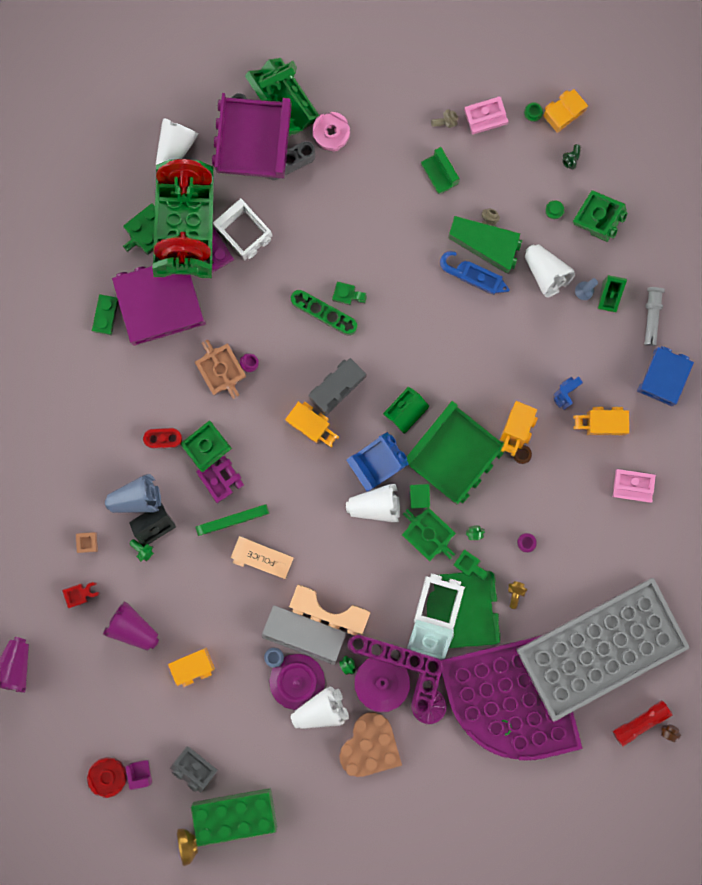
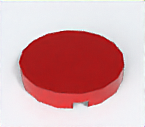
M110 757L101 758L92 764L87 775V782L91 791L103 798L117 795L122 791L127 780V773L123 764L117 759Z

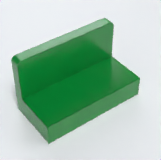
M442 147L435 149L433 156L421 162L423 169L438 194L458 185L460 178Z
M408 386L383 415L405 434L429 408V405L419 393Z

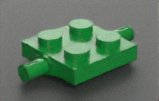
M153 203L123 225V228L131 238L123 246L127 252L135 246L141 248L147 255L153 252L155 206Z
M426 508L418 516L412 514L408 509L402 514L411 522L402 536L429 562L441 552L450 560L453 558L452 556L455 553L447 546L456 533L430 508Z

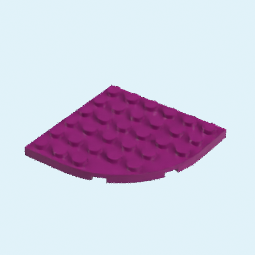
M540 636L440 660L448 699L457 721L468 736L477 744L493 754L504 758L523 761L538 760L583 749L574 713L571 712L556 721H552L516 649Z

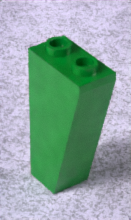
M457 216L453 218L448 239L508 274L511 269H515L517 258L514 257L515 252L520 250L522 240L519 239L521 233Z

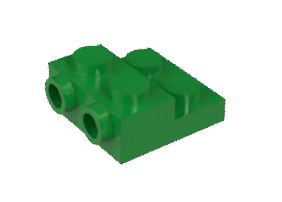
M591 190L572 222L575 226L589 231L592 236L608 242L610 238L613 239L616 236L618 224L626 220L628 213L624 203Z

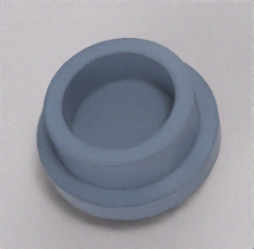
M270 648L266 651L264 660L268 666L278 667L282 664L284 655L280 649Z

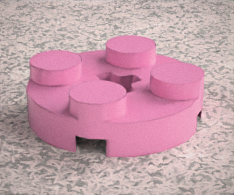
M330 112V114L320 115L313 124V138L321 148L338 151L349 140L350 128L343 115L337 112ZM332 127L335 128V134L328 135L326 130L332 129Z

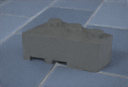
M351 358L347 361L344 359L337 366L338 369L333 374H328L323 380L324 382L316 386L308 395L310 401L325 416L366 378V373Z

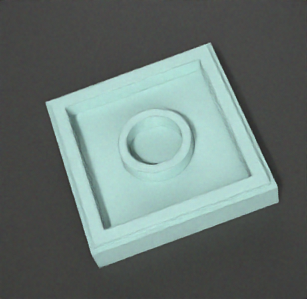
M416 620L407 649L444 660L454 630Z

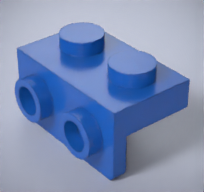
M570 377L559 385L560 389L554 393V401L559 408L562 407L565 410L573 404L568 393L583 383L580 377L575 379Z

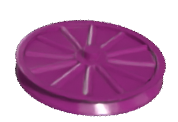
M426 688L424 691L428 692L431 688ZM436 691L431 711L423 715L416 714L412 710L413 715L424 724L437 723L446 713V700L439 691ZM423 700L418 702V709L423 711L426 708V703Z

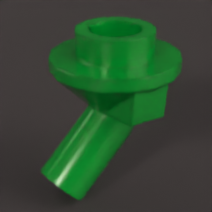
M132 539L129 543L138 552L136 557L140 562L143 560L147 562L154 554L151 551L154 548L153 546L146 544L143 547L135 539Z

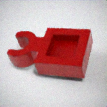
M91 582L87 584L86 588L83 587V584H78L62 590L68 609L88 602L87 596H98L99 592H91V587L97 585V583Z

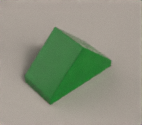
M608 275L603 280L598 309L617 312L627 279Z

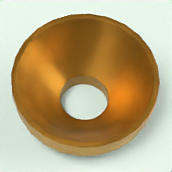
M184 828L177 829L182 865L187 866L192 863L196 854H198L196 838L194 834L192 835Z

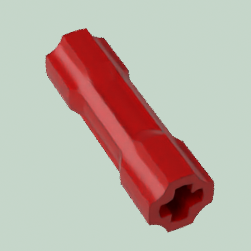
M660 701L650 707L645 713L612 732L623 747L656 724L662 723L673 715L665 702Z

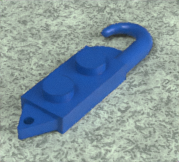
M448 251L441 256L440 266L446 273L492 295L510 291L502 280V276L472 262L464 261L458 265L457 269L449 266L446 263V259L451 255L456 256V252Z

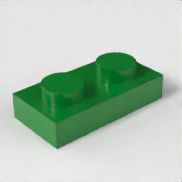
M99 294L92 332L112 336L119 303L117 297Z

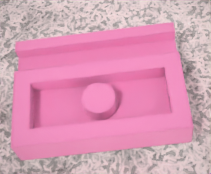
M501 97L464 108L472 135L507 125L509 122Z
M617 469L612 497L652 503L656 475Z

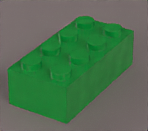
M271 788L195 801L191 805L197 847L276 833L277 830Z

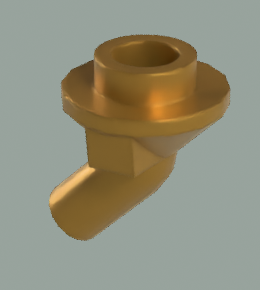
M513 581V584L508 585V592L512 593L509 606L511 609L517 608L519 596H525L528 590L524 587L525 584Z

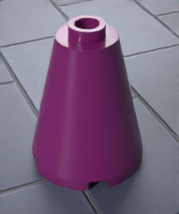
M125 601L110 619L109 627H106L103 631V635L147 651L150 648L154 649L159 642L157 638L158 633Z
M15 637L14 640H9L1 654L0 688L25 693L29 644L26 643V639Z

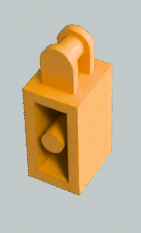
M298 401L285 421L316 444L320 440L332 448L335 439L338 440L339 436L328 429L330 423L327 421L329 419L322 413L318 415L312 411L313 407L305 401L303 404ZM325 432L330 434L326 440L322 438Z
M515 401L500 437V441L504 442L501 452L507 451L514 457L517 448L521 449L524 443H529L532 433L529 432L530 428H534L538 417H535L537 409Z
M592 407V410L588 411L587 415L573 416V419H575L573 429L587 430V435L629 434V410H623V407H612L611 410H604V407ZM583 419H587V426H583Z

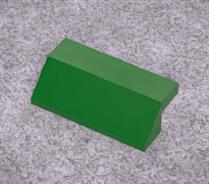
M281 58L269 59L261 69L248 71L245 78L262 101L282 102L283 98L291 99L289 136L298 134L312 125L320 115L294 77L287 81L284 79L279 81L281 83V90H278L277 86L271 85L272 94L267 92V86L261 88L259 85L260 76L285 65Z

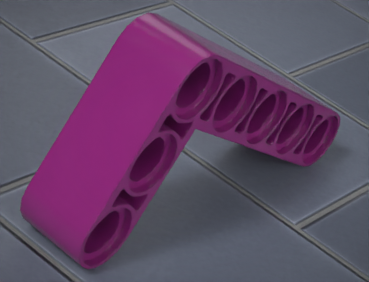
M356 635L349 639L348 649L352 653L419 673L411 707L416 714L425 715L431 711L442 672V663L439 659L362 635ZM355 639H359L362 642L360 650H356L353 647ZM374 644L378 645L381 649L378 656L374 655L371 651ZM393 650L399 653L397 661H393L390 657ZM411 656H415L418 660L415 667H412L409 663ZM431 661L436 664V670L433 673L428 670V664ZM426 680L431 684V689L428 692L424 691L422 687ZM420 700L426 703V708L423 711H420L417 707Z

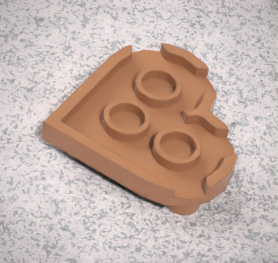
M367 712L361 715L353 728L354 737L348 739L340 751V763L347 774L362 777L402 766L392 727L388 719L377 712Z

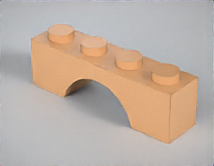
M299 584L289 606L293 608L292 612L302 616L304 613L311 615L310 619L320 623L322 620L328 621V626L339 629L340 626L347 629V633L354 636L358 635V633L363 634L370 615V611L354 605L342 613H329L319 605L315 590Z

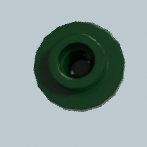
M579 144L574 145L572 152L563 154L562 162L566 168L571 170L576 168L581 151Z

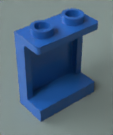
M661 346V348L658 347L654 350V356L637 392L667 405L674 406L679 400L694 362L689 360L690 358L686 355H676L672 353L671 349Z
M388 432L382 434L361 451L346 459L367 492L409 465L406 455L399 450L395 438L389 435Z

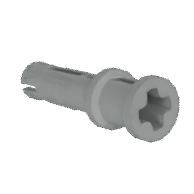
M647 288L649 296L648 303L646 304V309L648 310L644 343L646 346L657 345L659 311L663 309L661 301L662 293L665 291L664 288Z

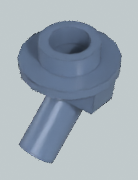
M593 278L589 282L582 281L578 283L575 288L576 296L581 300L590 299L593 296L594 287L598 285V281Z

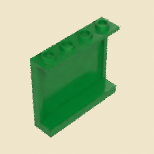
M451 401L407 455V462L411 469L457 505L459 502L463 504L470 496L467 492L471 487L475 489L482 481L480 476L484 472L487 474L494 466L492 461L496 457L500 459L504 452H501L504 443L459 409L455 402Z

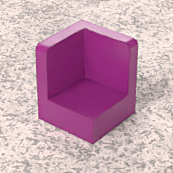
M148 760L129 763L126 766L129 790L149 787L152 784Z

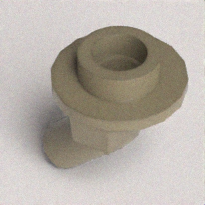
M447 109L443 113L444 118L431 120L432 127L447 125V127L452 128L457 126L459 118L454 110Z
M492 208L482 211L484 221L481 223L491 226L496 225L500 219L498 212Z

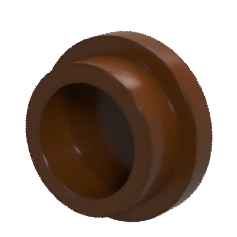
M523 445L521 449L517 448L513 457L515 462L519 464L528 463L532 457L531 449L526 445Z
M670 724L662 726L661 735L672 742L680 739L681 734L678 728Z

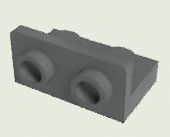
M188 746L170 768L173 770L172 774L176 778L184 779L191 790L194 792L199 791L200 793L218 771Z

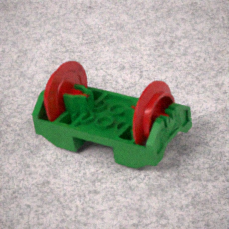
M169 159L156 165L152 268L154 277L186 274L195 275L200 278H212L214 167L200 160Z

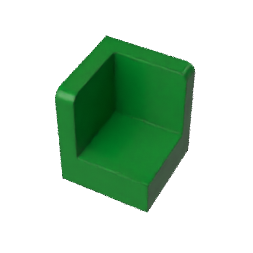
M429 484L410 485V509L429 508Z

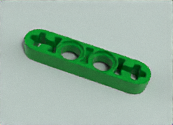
M296 290L292 293L291 302L299 310L345 335H353L357 331V322L352 317L303 290ZM300 295H303V300L306 302H308V299H311V301L307 305V309L304 308L306 306L305 303L301 301L299 303H296V296L299 297ZM312 304H320L321 311L313 313L310 309ZM329 313H336L338 319L335 322H329L327 320ZM341 317H344L343 322L346 324L352 322L353 330L349 329L346 331V326L340 324V327L337 326L340 323Z
M266 504L198 525L195 528L197 535L202 536L270 513Z

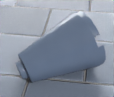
M151 474L143 475L108 494L105 499L106 508L112 513L159 511L160 509L157 507L161 506V494L159 487L154 486L152 482L155 481V478Z

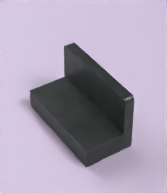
M162 503L161 506L157 507L160 509L159 511L144 512L129 522L134 536L143 547L176 528L174 521L167 514Z

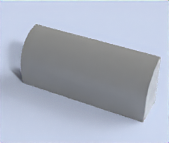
M273 605L263 630L262 638L335 665L346 632Z

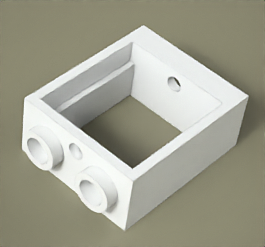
M239 199L213 222L215 229L244 261L247 258L251 259L254 257L258 248L266 246L271 241L272 233L242 199ZM244 212L264 233L245 251L224 230Z
M431 574L430 577L426 576L414 622L420 620L453 630L465 587L460 586V581L450 579L449 582L442 581V576ZM430 582L458 590L449 623L421 615Z

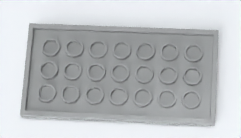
M650 578L521 646L516 651L552 721H556L690 647L654 578Z

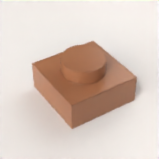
M97 532L76 534L77 553L98 552Z

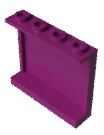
M222 93L221 100H218L220 118H216L218 136L214 137L216 155L212 156V166L215 167L216 172L284 179L292 106L291 99L283 98L282 102L226 98L225 93Z
M142 266L134 269V272H121L116 275L117 277L112 278L128 337L133 346L206 325L191 275L172 274L166 277H154L153 266L147 268Z

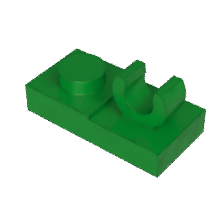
M291 61L260 76L259 85L261 88L267 86L266 89L269 94L273 92L271 85H275L278 90H281V83L279 81L283 79L287 81L295 76L294 74H296L297 69L295 62Z

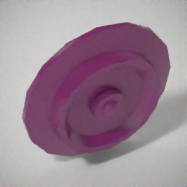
M299 653L287 655L284 657L282 664L274 667L271 671L269 679L270 690L279 704L285 708L296 710L324 690V672L319 663L310 656Z
M371 658L364 661L355 675V691L358 699L367 708L376 712H389L398 708L406 700L410 690V677L406 669Z

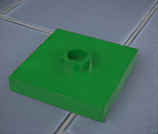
M210 420L180 443L201 472H204L232 449Z

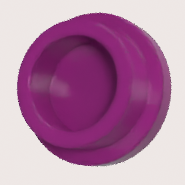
M244 354L241 357L240 366L244 371L253 372L258 368V358L254 354Z
M524 533L519 536L517 545L521 551L528 553L536 548L537 541L532 534Z

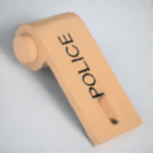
M239 536L231 558L234 559V564L244 567V564H247L283 579L286 578L293 561V557L241 536Z

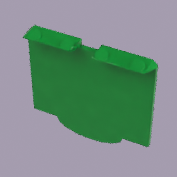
M486 571L488 577L485 581L481 580L474 573L470 577L464 573L438 575L442 576V581L449 582L450 579L460 581V586L465 587L449 648L496 645L501 641L498 623L499 614L493 613L492 602H497L496 577L493 572ZM434 584V591L430 593L427 600V617L449 623L458 590Z

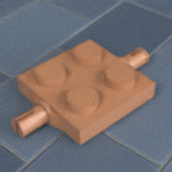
M209 340L203 341L201 344L207 353L195 361V364L213 395H216L221 391L228 390L232 399L236 398L235 395L239 397L240 394L237 392L235 385L247 376L227 343L220 348L213 349Z

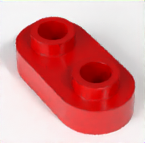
M174 428L149 429L145 432L143 441L147 447L152 449L176 448L182 442V434ZM172 435L176 436V440L174 442L170 441V437ZM152 436L157 437V441L154 443L151 442Z

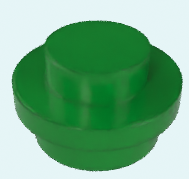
M530 103L526 106L524 115L529 121H538L543 115V108L538 103Z
M550 201L546 205L545 213L550 219H559L564 213V206L560 201Z
M479 525L470 526L469 530L466 531L469 540L484 538L485 529Z
M344 656L343 660L339 662L344 674L352 675L355 673L356 663L353 658Z

